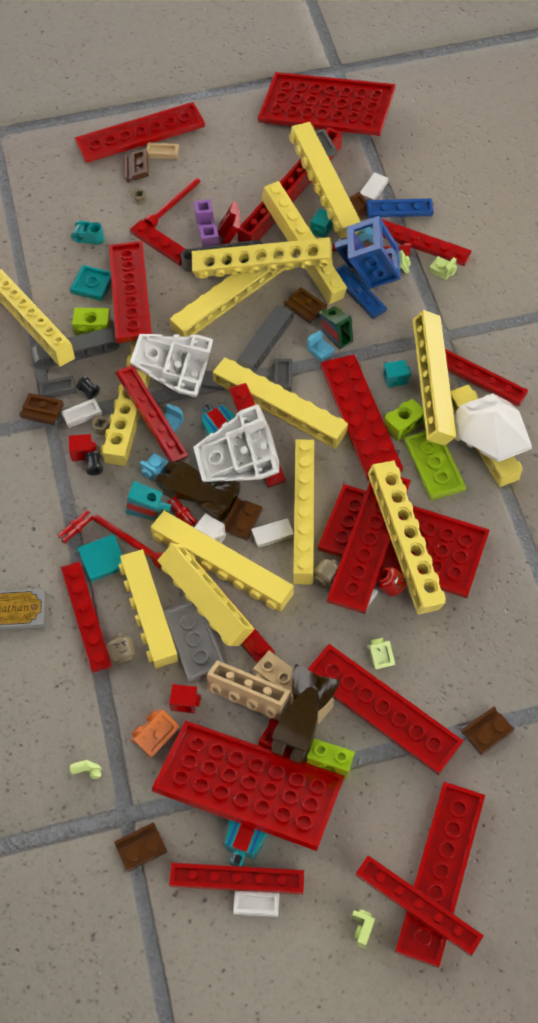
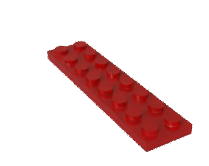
M194 102L75 137V142L85 163H89L147 145L148 142H158L205 127V122Z
M143 241L109 245L117 343L134 342L138 340L139 334H152Z
M355 354L321 362V369L340 416L348 423L347 433L367 481H370L368 472L373 464L395 461L396 467L399 468L400 472H403L401 461Z
M400 477L408 492L411 480ZM371 481L369 482L327 598V603L365 614L391 541Z
M331 644L326 646L308 668V670L318 676L339 680L340 685L333 696L335 700L437 775L442 772L464 742L460 737Z
M443 781L414 887L454 914L485 795ZM406 912L394 953L439 968L447 940Z

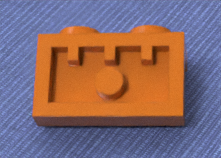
M163 709L153 710L146 717L147 722L143 726L139 725L131 733L133 737L130 741L135 743L149 758H152L180 728Z

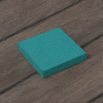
M82 265L70 288V294L103 301L112 283L111 271Z
M114 534L77 548L91 582L120 572L118 564L122 563L120 558L122 552Z

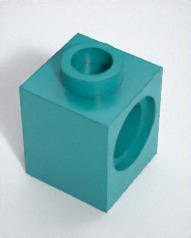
M319 208L310 221V231L315 236L326 238L333 227V223L328 218L327 211Z
M405 359L384 363L383 377L387 388L408 384L409 377H411V368L407 366Z

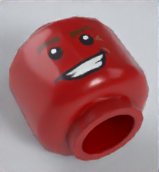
M388 567L379 572L377 585L385 594L392 597L404 591L406 580L404 575L396 568Z

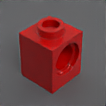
M91 434L69 436L71 461L85 460L87 452L97 451L96 441L92 440Z
M172 684L169 700L170 711L195 714L196 707H200L201 694H198L197 687Z

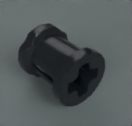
M84 376L80 378L76 384V388L83 391L89 400L95 398L100 392V387L90 382L89 377Z
M91 451L85 454L88 466L86 473L88 475L96 476L103 472V467L100 464L101 455L98 451Z

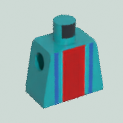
M206 404L202 408L204 415L201 416V425L206 436H209L211 433L214 434L222 428L225 422L228 423L236 416L224 405L214 409L211 404Z
M133 481L127 497L126 514L155 520L158 513L163 511L169 513L171 504L161 501L162 492Z
M229 820L225 840V849L233 852L229 864L232 866H242L245 857L255 860L269 834Z

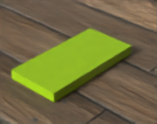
M426 431L403 438L430 501L466 491V485L447 445L444 446L428 441Z

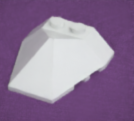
M139 334L130 365H133L174 391L196 398L205 374L213 339L191 334L190 337H180L179 334H174L173 337L162 336V334Z
M495 394L486 395L461 405L454 414L456 438L454 439L466 442L470 448L474 446L480 449V453L497 462L532 449L519 410L510 402Z
M258 404L241 410L236 414L235 418L228 423L225 422L217 432L211 433L193 447L203 482L260 480L279 473V459L270 428Z

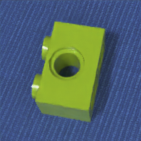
M74 307L72 321L74 335H82L110 328V309Z
M413 398L401 403L396 410L388 412L384 417V424L388 433L397 441H400L425 423L423 408Z
M314 738L307 757V763L344 775V779H348L355 751Z

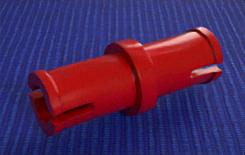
M172 497L174 503L169 499L167 503L171 504V509L175 512L178 519L190 526L194 525L195 527L198 524V520L192 516L190 509L186 506L184 507L177 497Z
M85 510L78 518L71 520L70 524L58 533L57 536L60 539L67 534L61 540L66 544L74 535L80 534L89 522L94 520L93 515L91 514L85 519L90 514L88 510Z

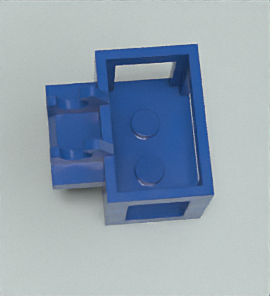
M380 216L347 226V239L342 240L339 238L338 242H335V248L347 266L355 268L367 287L372 289L400 280L399 246ZM373 226L374 245L364 247L355 232ZM383 234L392 246L391 248L384 249Z

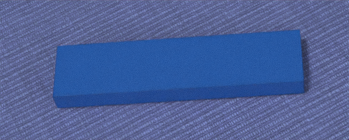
M432 198L367 200L366 202L368 218L380 216V218L433 216L434 214Z
M345 264L336 269L347 286L346 292L372 319L387 311V307Z

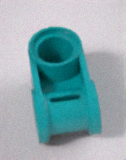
M82 220L75 222V230L71 233L73 241L95 245L102 244L105 241L103 228L99 222Z

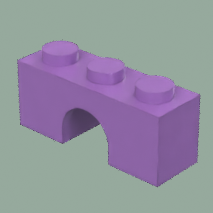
M211 200L194 201L195 218L201 246L219 245V236L216 224H214Z

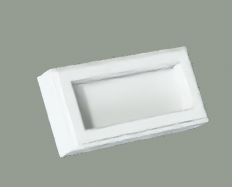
M374 172L360 193L366 200H376L387 185L389 178Z
M95 398L63 410L61 414L69 429L97 416H101L102 412Z
M288 518L251 529L257 548L294 537Z
M235 890L233 915L278 918L279 893Z

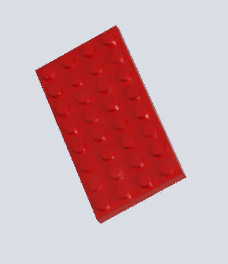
M275 72L258 115V122L285 126L310 122L314 129L326 130L330 127L339 132L381 136L396 90V84Z
M346 484L342 485L319 542V551L342 558L364 499L365 490ZM413 506V514L419 522V530L421 536L426 541V549L432 558L433 569L438 574L441 590L468 598L490 529ZM390 541L381 570L393 567L403 574L392 541Z
M185 720L152 786V792L318 851L345 776L304 761L298 764L291 761L290 757L284 754L282 757L278 756L264 747Z

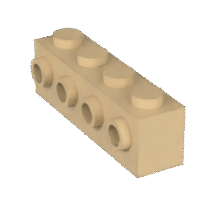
M268 651L253 668L254 676L290 690L292 703L294 701L292 694L293 668ZM333 698L318 712L317 725L333 708Z
M218 660L207 673L208 691L227 698L231 702L246 706L250 710L260 712L269 718L280 721L291 705L290 690Z

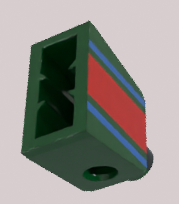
M336 306L328 310H320L318 317L321 319L322 331L339 350L352 343V317Z

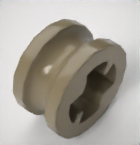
M139 188L132 191V201L135 204L146 202L145 190Z
M97 416L93 419L92 427L96 434H105L106 430L109 429L106 417Z

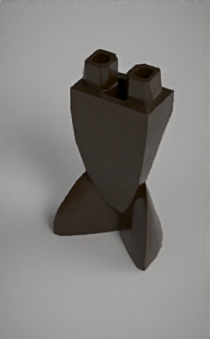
M181 460L178 463L169 461L165 467V472L169 473V476L166 477L159 474L155 479V483L162 489L163 495L171 499L172 497H177L178 499L197 502L205 512L219 522L226 518L240 493V482L236 480L218 481L213 484L203 482L200 472Z
M295 663L292 672V694L294 701L283 714L272 736L274 742L271 752L282 757L286 747L293 749L290 760L298 764L302 763L305 756L309 754L315 736L318 712L336 693L340 685L339 680L318 676Z

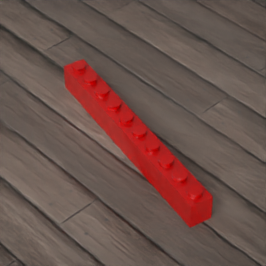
M328 127L326 133L338 152L342 148V133ZM301 158L280 181L292 203L312 182L308 178L306 169L302 166ZM263 201L240 225V229L237 232L238 242L260 241L276 223Z

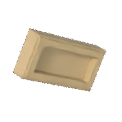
M147 143L146 149L149 158L178 159L179 144Z

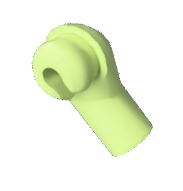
M89 760L70 764V771L73 775L86 771L90 773V778L99 779L101 777L102 768L99 764Z

